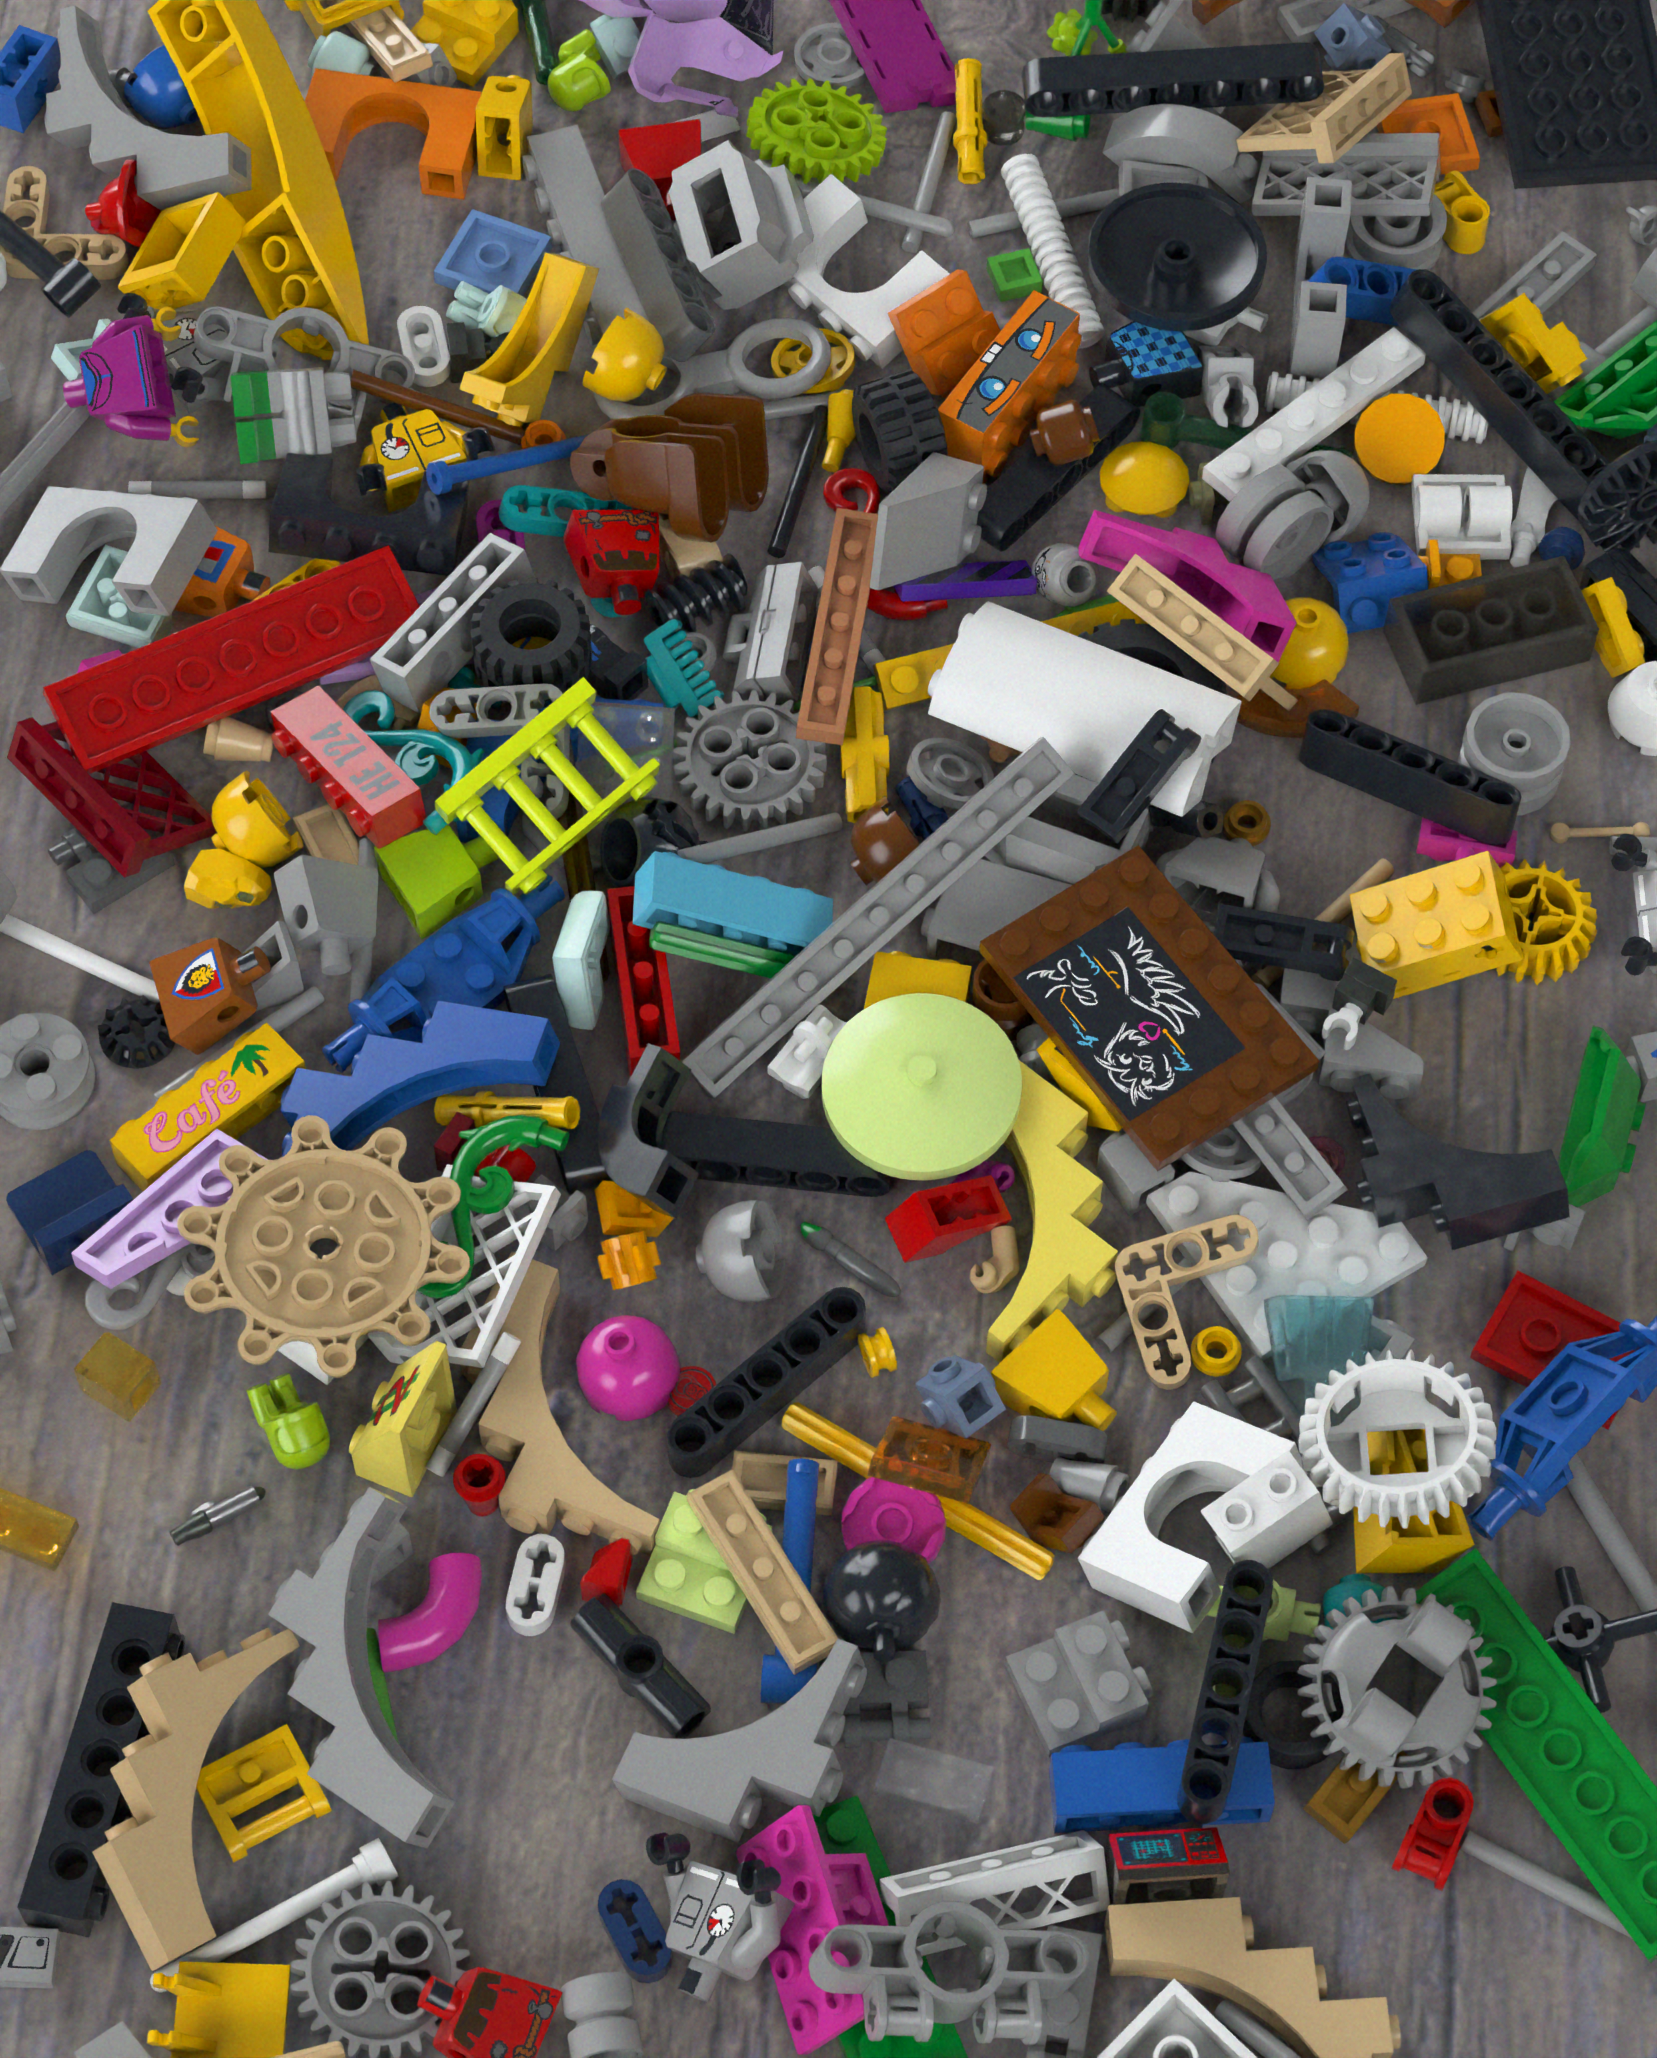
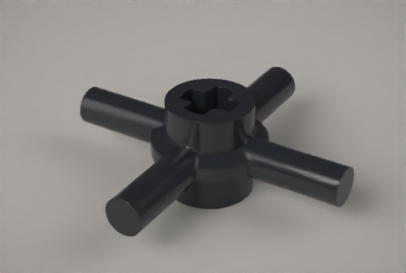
M1564 1566L1557 1569L1554 1573L1564 1610L1557 1616L1550 1636L1544 1639L1565 1666L1581 1673L1585 1693L1599 1712L1604 1713L1611 1708V1702L1602 1667L1608 1662L1616 1641L1657 1631V1609L1609 1621L1603 1614L1584 1605L1575 1568Z

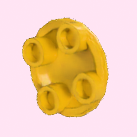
M1150 441L1131 442L1116 448L1104 459L1099 472L1100 485L1105 494L1107 507L1115 512L1127 511L1137 515H1156L1161 518L1172 516L1177 510L1178 503L1184 499L1190 484L1188 468L1182 458L1167 446Z

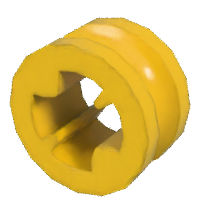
M884 1327L876 1329L874 1336H868L866 1333L858 1335L860 1353L871 1378L879 1376L881 1369H887L889 1372L897 1370L895 1352Z

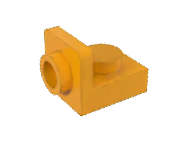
M1428 539L1425 555L1418 557L1427 566L1429 602H1481L1483 582L1480 554H1439L1438 539Z

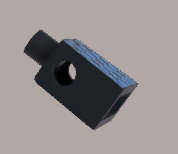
M1133 321L1109 334L1106 342L1105 362L1090 367L1089 376L1093 388L1101 384L1110 389L1118 386L1127 401L1136 407H1142L1200 395L1204 366L1183 331L1160 330Z

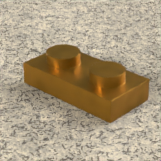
M1401 1751V1752L1397 1753L1396 1760H1397L1400 1756H1409V1755H1408L1407 1753H1405L1404 1751ZM1341 1759L1302 1809L1345 1844L1352 1838L1398 1779L1396 1774L1390 1786L1380 1787L1377 1770L1368 1780L1360 1781L1358 1776L1361 1764L1357 1762L1349 1769L1341 1770L1339 1768Z

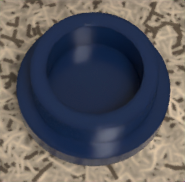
M1558 527L1543 536L1539 544V554L1549 567L1559 571H1572L1579 567L1584 559V541L1577 531L1568 527Z

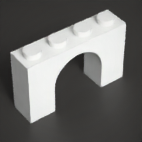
M830 174L803 199L814 238L813 242L806 246L802 253L799 252L797 257L799 269L793 276V279L784 283V285L788 288V293L801 308L807 309L811 307L819 314L818 319L826 329L840 332L849 340L848 342L852 344L854 353L860 359L867 361L870 358L883 369L903 350L887 313L950 273L921 250L889 281L874 290L849 293L829 285L823 279L824 269L829 259L868 222L861 198Z
M1193 1402L1182 1418L1174 1422L1168 1437L1154 1456L1148 1458L1143 1464L1139 1476L1125 1495L1117 1499L1111 1514L1097 1533L1086 1541L1078 1560L1091 1587L1194 1633L1222 1592L1208 1562L1158 1540L1159 1530L1164 1519L1178 1504L1192 1496L1211 1491L1228 1492L1287 1450L1291 1452L1302 1468V1458L1296 1443Z

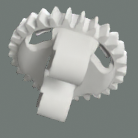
M1388 1349L1385 1360L1375 1361L1368 1352L1366 1354V1364L1360 1367L1348 1359L1346 1362L1347 1374L1343 1375L1335 1370H1330L1329 1385L1316 1383L1315 1398L1306 1399L1305 1415L1300 1417V1435L1298 1439L1299 1453L1303 1454L1302 1468L1304 1471L1311 1472L1310 1480L1315 1487L1323 1486V1500L1330 1505L1339 1507L1341 1514H1345L1353 1507H1358V1517L1361 1523H1364L1373 1513L1378 1515L1380 1527L1384 1528L1389 1522L1390 1517H1398L1402 1528H1407L1410 1516L1418 1515L1423 1524L1427 1525L1429 1524V1512L1434 1509L1447 1518L1450 1516L1449 1501L1465 1507L1467 1505V1498L1481 1491L1480 1476L1489 1477L1491 1474L1490 1459L1496 1458V1445L1494 1443L1496 1441L1495 1422L1492 1421L1491 1406L1488 1403H1484V1395L1481 1388H1471V1380L1468 1373L1454 1378L1452 1362H1448L1438 1369L1435 1367V1357L1433 1354H1430L1424 1362L1415 1361L1414 1352L1411 1349L1406 1359H1395L1392 1350ZM1427 1383L1432 1385L1431 1392L1445 1400L1450 1406H1453L1456 1400L1459 1402L1460 1418L1449 1417L1441 1409L1426 1400ZM1357 1388L1361 1401L1359 1407L1352 1411L1341 1424L1331 1427V1407L1338 1414L1355 1397L1353 1389ZM1410 1429L1425 1430L1428 1472L1387 1475L1370 1474L1368 1432Z

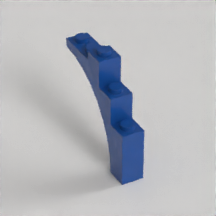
M438 1001L432 1018H428L423 1026L422 1043L368 1034L361 1052H357L354 1056L351 1066V1077L297 1068L291 1085L286 1086L282 1093L280 1111L291 1128L297 1120L308 1115L324 1119L329 1126L330 1138L333 1144L340 1149L351 1151L364 1137L396 1115L434 1097L470 1087L506 1083L545 1086L558 1052L560 1041L548 1018ZM289 1131L283 1140L282 1157L292 1147V1131Z

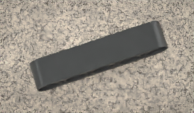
M631 168L602 198V209L648 320L654 325L663 339L664 352L678 362H686L715 332L716 325L658 187L646 173L639 169Z

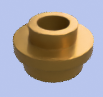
M1243 800L1229 808L1223 820V830L1229 840L1243 838L1252 846L1265 841L1271 829V819L1265 808L1251 800ZM1241 824H1250V825H1252L1254 828H1244V827H1242V826H1240V825H1241Z

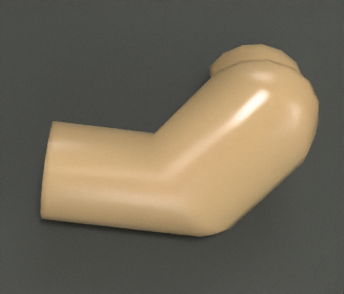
M1000 1226L991 1230L993 1256L984 1261L981 1266L975 1264L970 1271L971 1283L978 1292L983 1294L997 1293L1018 1274L1020 1267L1016 1229L1012 1226Z

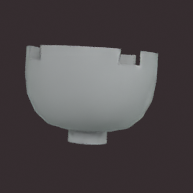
M1318 450L1304 455L1286 466L1305 483L1306 492L1311 491L1317 494L1333 509L1334 521L1322 545L1335 542L1347 536L1365 518L1371 497L1369 482L1362 468L1352 458L1337 451Z
M748 1200L722 1208L711 1217L704 1230L702 1243L696 1247V1262L702 1274L707 1273L712 1285L721 1294L739 1302H758L777 1298L781 1294L785 1278V1259L778 1260L775 1263L774 1244L783 1243L776 1216L769 1203L765 1200Z

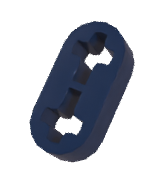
M622 1879L609 1883L599 1895L598 1912L601 1923L626 1972L636 1981L641 1983L659 1981L667 1975L671 1968L672 1950L667 1948L665 1941L667 1935L645 1892L638 1884L631 1880ZM622 1896L626 1903L636 1901L632 1905L633 1919L636 1924L628 1927L622 1914L619 1912L610 1914L614 1910L613 1900L616 1897ZM642 1935L650 1950L661 1949L656 1953L657 1964L649 1967L644 1960L634 1962L638 1957V1947L635 1938Z

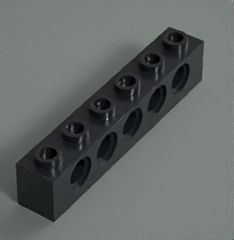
M115 1602L111 1604L17 1906L27 1925L46 1929H58L60 1932L90 1937L94 1921L101 1922L104 1918L109 1901V1889L104 1888L106 1879L92 1852L109 1842L104 1832L124 1822L126 1817L132 1818L133 1815L113 1775L99 1777L93 1773L96 1767L104 1761L113 1760L121 1762L126 1758L122 1751L124 1747L150 1735L127 1689L128 1686L143 1675L141 1673L130 1676L124 1674L130 1664L136 1661L149 1662L166 1653H169L172 1661L183 1656L185 1636L180 1633L174 1614ZM129 1710L134 1712L132 1719L124 1725L114 1726L109 1724L112 1716L119 1711ZM91 1811L104 1813L97 1825L91 1828L78 1826L79 1820L86 1813ZM77 1862L88 1865L86 1872L80 1878L75 1880H65L62 1878L64 1870L69 1865Z

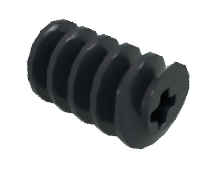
M728 553L723 557L722 563L717 560L707 563L706 571L703 568L696 567L690 571L689 577L683 574L676 576L673 585L664 581L657 586L656 592L649 588L644 591V599L650 615L658 627L675 619L681 621L688 632H696L695 618L698 616L708 627L713 624L711 611L714 609L723 619L729 617L728 603L730 602L733 603L739 612L746 609L744 596L747 595L748 587L739 562L733 555Z

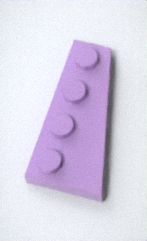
M219 1129L213 1131L71 1253L75 1266L112 1289L190 1244L191 1242L187 1241L179 1233L177 1228L178 1217L186 1208L192 1206L218 1207L225 1204L231 1198L233 1186L221 1173L218 1161L225 1149L230 1146L243 1144ZM255 1152L259 1157L267 1159L262 1155L258 1154L257 1152Z

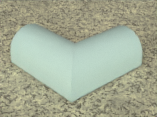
M105 545L66 614L67 623L73 628L136 648L169 636L172 626V613L170 616L137 613L130 610L112 583L128 552Z
M582 891L573 897L552 956L557 989L568 1023L571 1027L593 1030L605 998L600 958L610 930L606 896L602 891Z

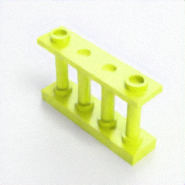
M584 677L435 800V810L447 824L456 817L461 821L467 820L513 872L514 875L505 882V889L513 895L519 890H522L525 895L534 890L546 879L547 874L543 870L631 796L635 801H638L658 784L654 778L658 774L660 767L657 760L653 757L644 766L639 768L592 715L595 709L591 704L595 702L596 691ZM568 724L572 729L578 727L625 781L604 799L599 796L555 745L558 740L554 735ZM530 755L536 760L541 757L588 811L568 830L563 828L518 776L521 771L517 766ZM493 786L498 790L504 788L551 842L549 846L530 862L481 807L484 802L480 797Z

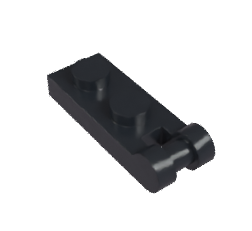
M1163 709L1158 710L1150 718L1077 810L1082 819L1117 844L1182 762L1196 751L1201 742L1199 734L1190 728L1183 730L1174 723L1175 718ZM1162 739L1171 744L1164 754L1154 748L1155 744Z
M1219 903L1214 936L1235 960L1316 973L1330 981H1341L1349 965L1345 955L1346 950L1352 947L1354 931L1342 924ZM1313 942L1324 944L1327 947L1326 952L1312 950Z

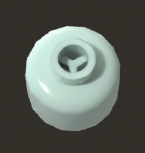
M334 31L327 37L321 35L314 45L307 66L312 68V76L315 68L372 76L375 67L368 63L370 57L368 47L339 31Z

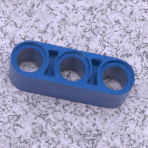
M1332 257L1306 282L1347 285L1345 318L1400 326L1391 315L1390 303L1408 276L1417 269L1345 257Z

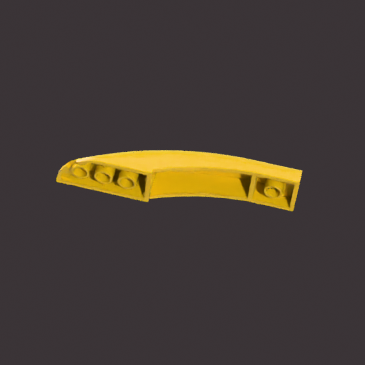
M158 0L147 11L186 86L202 123L205 135L229 133L251 148L252 190L226 195L225 198L233 204L235 210L247 221L242 227L243 232L233 250L268 319L274 320L282 313L294 308L307 307L318 309L332 316L341 325L348 340L369 345L363 293L357 262L335 180L302 94L256 0ZM296 328L280 335L300 353H309L320 357L321 360L332 359L334 352L332 345L319 333L318 336H313L306 333L303 329Z

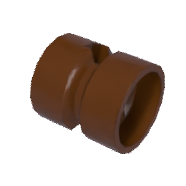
M985 959L979 963L974 972L972 1006L978 1008L995 1021L1010 1041L1016 1040L1017 1033L1021 1029L1032 1025L1033 1017Z

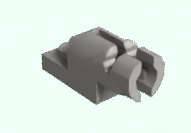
M1198 346V358L1204 366L1202 395L1211 417L1218 425L1228 428V417H1231L1234 422H1240L1242 428L1252 425L1258 416V400L1256 398V389L1253 386L1254 358L1243 346Z

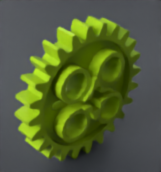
M793 78L789 88L780 82H776L774 91L764 88L762 97L755 96L753 106L749 109L746 137L751 138V149L760 150L758 159H772L771 167L784 165L793 176L795 174L802 175L804 184H807L811 177L817 178L820 184L830 174L842 183L844 176L853 182H858L860 173L869 176L872 166H879L887 138H885L887 127L881 125L882 115L872 114L874 105L872 103L861 105V94L847 96L846 86L833 90L831 89L830 81L826 80L822 87L815 85L812 78H808L807 84L801 86Z

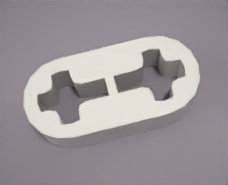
M548 1534L533 1535L521 1544L506 1598L508 1622L517 1633L524 1636H536L550 1627L554 1619L565 1574L566 1560L562 1544L555 1537ZM541 1551L549 1552L551 1562L544 1565L541 1578L534 1577V1563L531 1559H537ZM531 1591L537 1592L538 1609L541 1611H534L531 1619H525L522 1617V1611L518 1607H526Z

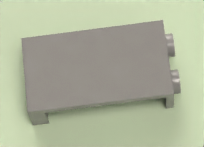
M980 859L938 896L940 899L936 909L928 907L921 927V935L927 937L926 956L936 958L942 940L979 951L981 940L1072 885Z

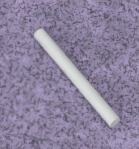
M9 914L6 915L0 924V932L140 997L144 995L154 1003L160 1001L155 982Z

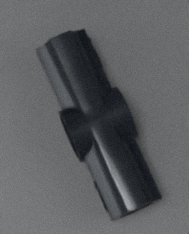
M606 1593L592 1597L580 1607L579 1612L570 1622L571 1628L617 1676L621 1689L629 1696L637 1698L674 1739L687 1737L698 1728L704 1718L710 1713L711 1706L667 1660L658 1641L651 1636L644 1635ZM637 1659L648 1660L654 1665L649 1671L640 1674L627 1669V1666Z

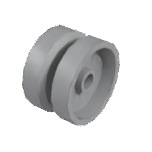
M1280 465L1263 471L1240 489L1221 515L1215 534L1217 542L1233 557L1243 559L1246 568L1270 574L1276 584L1296 573L1317 552L1331 530L1334 513L1333 509L1317 494L1311 491L1306 492L1305 483L1289 468Z
M1502 693L1485 699L1472 711L1465 729L1463 745L1457 762L1517 788L1522 796L1517 815H1525L1541 809L1555 795L1571 746L1569 726L1562 714L1544 699L1526 693Z

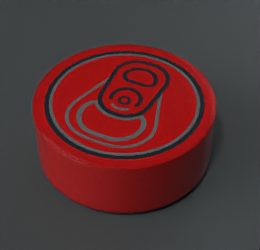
M686 1366L680 1368L678 1383L676 1381L674 1389L669 1394L670 1398L667 1404L670 1410L679 1417L716 1386L714 1377L701 1367Z

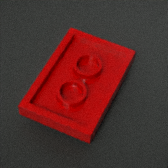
M1517 1270L1472 1349L1470 1358L1528 1387L1568 1343L1619 1332V1325L1621 1323ZM1635 1351L1623 1353L1610 1358V1360L1616 1362ZM1619 1410L1614 1412L1602 1427L1609 1430Z

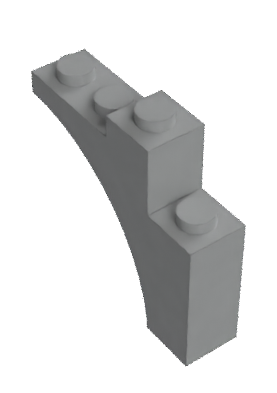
M837 1639L829 1656L817 1673L796 1695L767 1716L747 1726L727 1733L690 1739L660 1738L643 1735L635 1731L612 1778L621 1797L739 1843L745 1828L751 1829L758 1819L762 1806L760 1795L792 1807L809 1805L812 1814L819 1817L826 1801L832 1803L837 1797L843 1780V1772L840 1771L841 1767L834 1750L828 1748V1746H835L838 1743L845 1725L843 1712L850 1697H858L866 1680L867 1669L864 1667L865 1664L858 1646Z

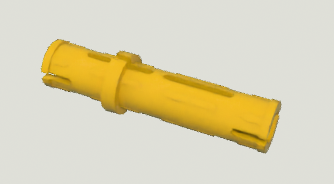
M965 58L959 60L958 64L955 63L957 131L953 134V146L957 149L958 180L963 184L971 185L982 182V179H985L983 151L987 146V133L983 130L982 64L976 59Z
M479 1091L475 1096L449 1094L438 1096L434 1107L436 1121L442 1126H448L456 1112L473 1119L477 1128L503 1117L515 1115L539 1117L546 1119L548 1126L574 1129L580 1119L578 1100L572 1096L565 1098L496 1096L491 1091Z

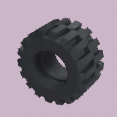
M908 369L854 388L852 416L858 444L869 472L874 476L877 484L886 494H890L933 452L948 456L945 432L935 401L925 383L913 370Z
M528 578V583L519 584L518 580L508 582V588L504 590L498 586L490 591L491 600L483 598L477 605L478 613H473L471 620V639L475 671L478 679L483 680V687L544 683L556 686L563 694L581 678L587 679L590 673L589 665L592 664L589 615H586L585 606L581 599L575 600L574 592L566 587L560 591L558 590V583L550 580L546 584H539L538 578ZM527 637H542L552 641L538 649H521L512 645L516 641ZM551 699L545 700L544 707H546V701H549Z

